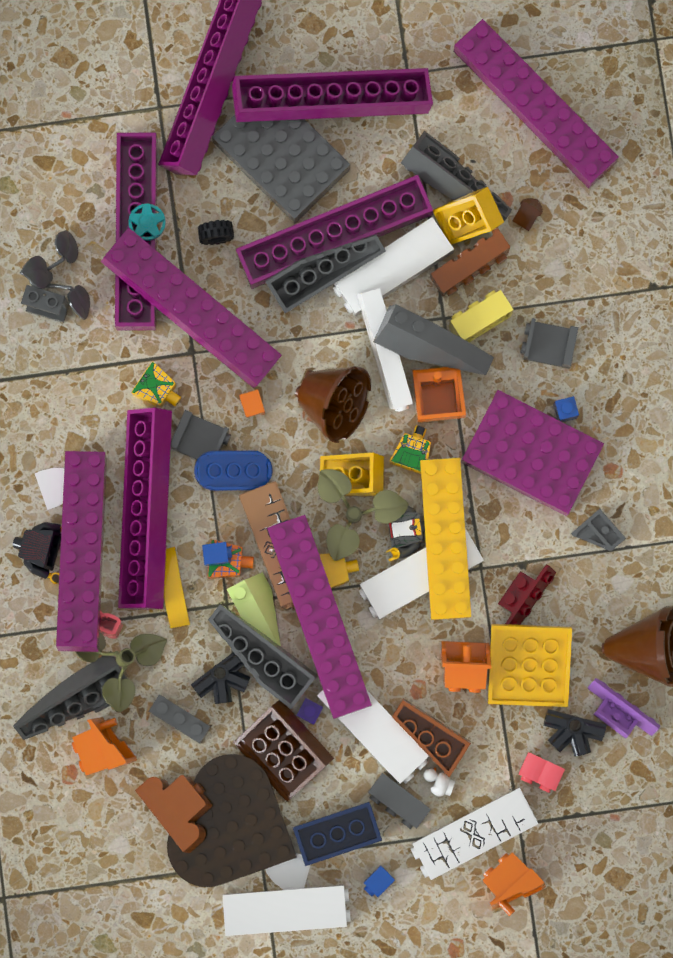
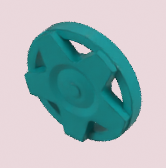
M153 204L139 205L129 216V228L144 241L158 238L166 226L164 213ZM142 209V212L140 214L136 213L137 211ZM152 209L156 210L159 213H153ZM132 222L137 225L135 231L132 227ZM162 222V227L159 231L157 225ZM149 233L152 236L144 237L143 235Z

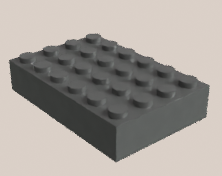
M234 115L212 136L213 143L294 223L303 217L350 171V163L305 119L236 122Z

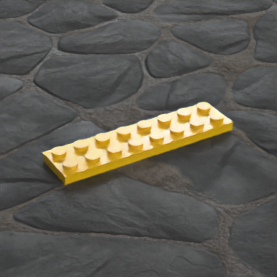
M460 458L420 460L431 620L471 618Z

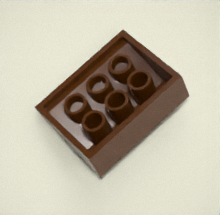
M280 700L273 704L233 742L246 757L257 762L265 770L271 785L286 802L334 759L296 715Z

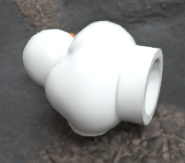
M435 767L433 769H426L423 774L424 779L428 782L435 781L434 787H431V792L437 797L443 795L450 796L455 781L451 780L444 772L437 774Z

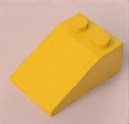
M488 187L471 192L433 209L438 224L451 245L490 232L504 223Z
M374 452L320 456V471L333 469L342 472L349 478L352 489L350 493L344 496L368 497L375 496L378 492L383 491L384 456Z

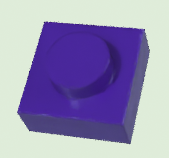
M305 698L296 716L314 725L323 707Z

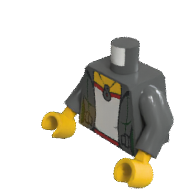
M408 506L406 512L399 519L388 523L391 549L387 550L386 553L391 552L393 558L388 559L389 561L410 556L420 548L421 542H423L422 533H425L424 521H421L420 513H416L414 508Z

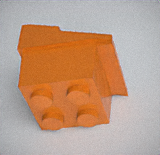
M447 367L412 370L418 422L466 417L461 370Z
M441 641L442 667H444L445 688H448L451 692H461V688H465L473 693H481V689H486L487 669H491L490 643Z
M103 717L89 719L87 721L91 729L72 737L74 741L72 742L73 750L75 753H78L81 760L79 761L80 769L86 775L106 769H115L137 761L136 756L125 741L121 742L111 729V727L117 725L115 718L107 721Z
M513 852L510 855L507 853L498 860L499 865L495 869L491 867L483 874L485 877L483 879L484 884L495 896L490 905L493 909L501 907L509 916L515 912L509 902L521 896L527 898L546 887L545 882L532 868L529 869Z

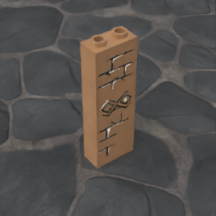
M274 481L240 494L239 498L281 608L285 607L287 610L293 608L294 604L267 528L291 519L278 485Z

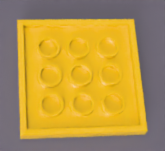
M491 624V669H489L488 704L568 707L572 627Z

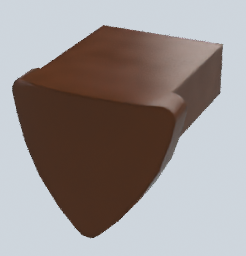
M533 198L521 201V207L512 220L527 231L531 229L537 217L541 216L543 212L539 200Z

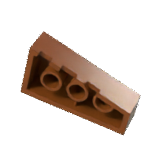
M498 228L491 231L493 235L488 239L483 237L478 240L473 246L474 249H465L457 256V260L451 259L430 274V279L442 297L453 295L458 291L457 288L462 284L467 286L475 280L474 277L479 273L484 275L491 270V265L495 263L499 265L507 259L506 256L509 253L510 245Z
M404 698L392 716L444 773L450 777L470 746L471 741Z

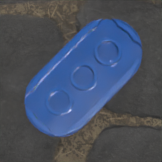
M208 451L197 459L194 474L197 482L208 490H253L269 482L272 476V464L259 451Z

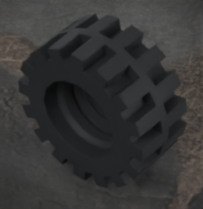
M215 220L200 224L198 226L200 243L204 245H218L233 240L232 222L229 220Z

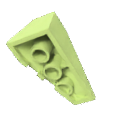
M263 572L228 588L227 591L241 618L281 646L273 593Z

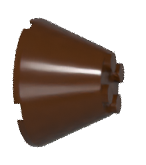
M358 366L317 371L309 370L301 386L297 387L295 396L298 397L299 406L326 439L339 443L338 440L349 438L360 425L369 404L366 398L368 391H371V379L369 373L364 368Z

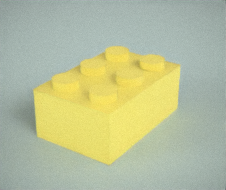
M493 290L485 296L482 302L475 301L469 305V309L466 312L462 313V311L454 314L451 317L449 329L453 334L470 343L510 318L514 309L501 290L498 292Z

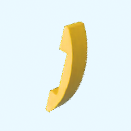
M175 547L166 548L164 601L170 629L190 625Z

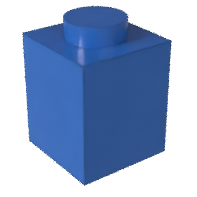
M574 396L554 402L553 406L557 420L565 422L578 418L579 413Z
M226 542L202 545L205 566L228 564L229 558H232L231 546L227 547Z
M380 865L364 881L366 885L364 889L371 897L374 895L379 897L395 879Z

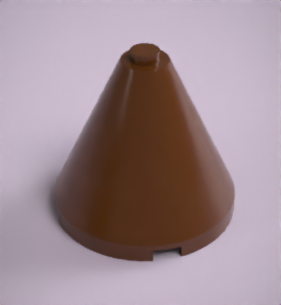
M665 606L607 638L605 643H602L603 655L607 659L659 683L673 687V606Z

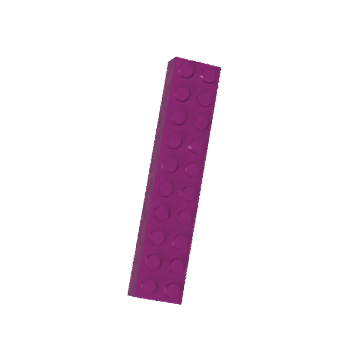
M219 0L158 163L159 166L176 175H197L200 171L202 160L208 151V144L215 132V125L222 113V106L228 97V90L231 82L234 80L237 66L242 59V52L248 43V36L255 24V17L262 5V0Z
M483 19L454 45L453 52L588 189L617 163L619 156Z
M428 68L235 76L232 84L236 122L429 114L433 105Z
M156 132L117 133L116 242L128 229L129 216L137 206L142 204L157 206L158 138ZM140 209L136 213L140 214L142 212V209ZM132 222V227L134 231L136 230L137 225ZM145 233L143 236L150 237L152 235ZM157 238L146 241L157 251ZM115 274L116 330H156V307Z
M416 175L236 249V253L250 287L254 289L266 284L265 280L300 259L375 234L377 237H381L432 216L433 209L421 180Z
M129 227L101 260V263L252 388H255L282 356V354Z
M161 408L127 410L118 608L163 609L172 410Z
M65 451L56 636L58 651L99 652L107 466L105 452Z
M306 515L268 527L275 553L333 719L372 706Z

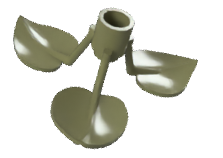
M321 470L318 481L320 497L328 503H336L341 498L347 508L346 519L349 521L346 527L335 524L327 533V548L332 559L338 561L353 554L358 549L360 543L359 535L355 530L349 529L352 523H358L362 515L375 511V519L378 522L384 524L392 523L406 512L409 505L408 502L396 492L383 490L375 495L373 508L361 511L356 506H350L344 496L350 493L352 489L349 478L337 470Z
M99 632V652H76L81 660L90 663L97 661L99 654L102 656H116V662L122 669L118 679L110 678L104 683L102 695L105 701L116 712L120 713L130 706L135 696L133 681L122 679L127 666L134 662L135 657L138 663L143 666L155 665L162 656L167 640L154 634H141L132 639L130 648H125L120 652H102L106 646V640L103 634Z

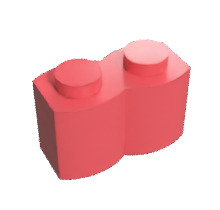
M100 610V632L108 638H118L123 627L121 620L113 614L102 613Z
M528 752L518 774L522 776L520 780L532 784L534 781L540 784V789L550 793L551 790L556 791L565 769Z

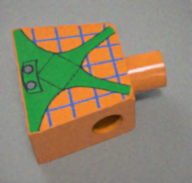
M211 539V544H213V543H220V542H221V541H217V540H212V539ZM227 543V547L231 546L232 558H229L228 564L209 566L208 579L241 576V568L253 569L254 557L242 556L243 547Z

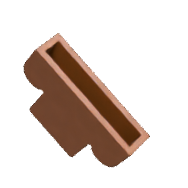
M180 775L170 785L165 779L150 777L135 790L182 852L191 853L203 842L206 836L205 829L201 825L195 824V822L212 807V804L203 794L205 790L199 783L195 784L191 777Z

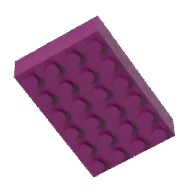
M497 390L461 463L567 516L604 443Z

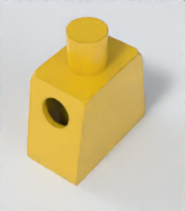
M319 554L331 589L348 583V573L359 571L357 559L345 562V558L334 561L330 554Z

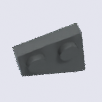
M601 509L597 510L571 533L574 537L608 551H612L626 539Z

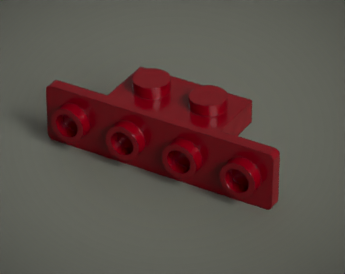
M545 565L536 580L521 571L498 603L502 608L512 613L505 623L506 625H521L524 619L529 616L533 606L542 597L544 590L553 581L556 574L549 565Z

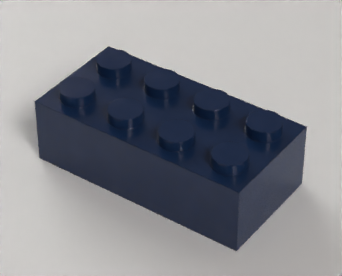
M370 802L293 827L305 866L382 841Z

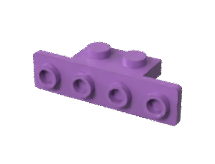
M595 678L588 686V690L603 700L593 715L624 738L630 735L636 725L650 736H653L660 728V725L653 718L645 715L637 706L632 705L621 694L609 688L605 682Z

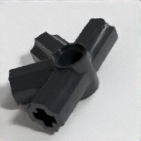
M233 652L194 681L191 686L200 698L213 690L215 704L232 702L231 688L244 693L251 677L238 671L244 664ZM216 668H223L226 673L225 677L222 679L216 678L214 670Z
M547 709L543 725L557 729L548 741L559 752L571 743L574 757L591 753L588 738L602 741L606 731V724ZM578 720L580 727L577 730H571V721Z

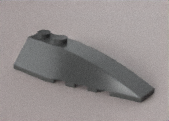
M426 131L422 133L401 161V164L408 171L418 175L424 183L429 184L453 200L487 187L482 180L478 181L471 175L473 171L468 166L464 168L458 162L460 158ZM492 192L494 201L505 221L512 209L496 193Z
M375 234L300 259L265 280L284 313H287L386 252Z
M397 304L388 307L373 341L409 360L481 375H487L494 359L493 356L463 338Z
M222 604L217 607L208 619L220 636L228 643L235 655L243 662L247 670L255 677L258 684L290 709L294 707L317 677L315 672Z
M102 656L97 661L90 663L68 677L32 706L13 725L14 729L25 740L47 732L48 728L52 726L60 727L65 725L68 720L74 718L78 720L85 717L84 714L92 711L97 713L110 706L103 698L102 687L108 679H118L122 667L117 664L116 657ZM124 672L122 679H129L126 672Z

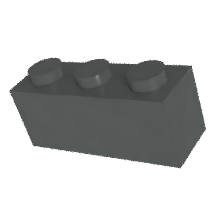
M160 694L148 711L199 744L202 743L211 726Z
M384 773L379 776L368 791L371 794L369 798L378 805L380 802L386 805L385 811L393 817L398 814L403 818L401 823L409 829H412V827L417 829L431 810Z

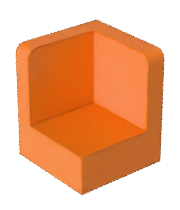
M258 389L239 395L247 418L258 414L265 415Z

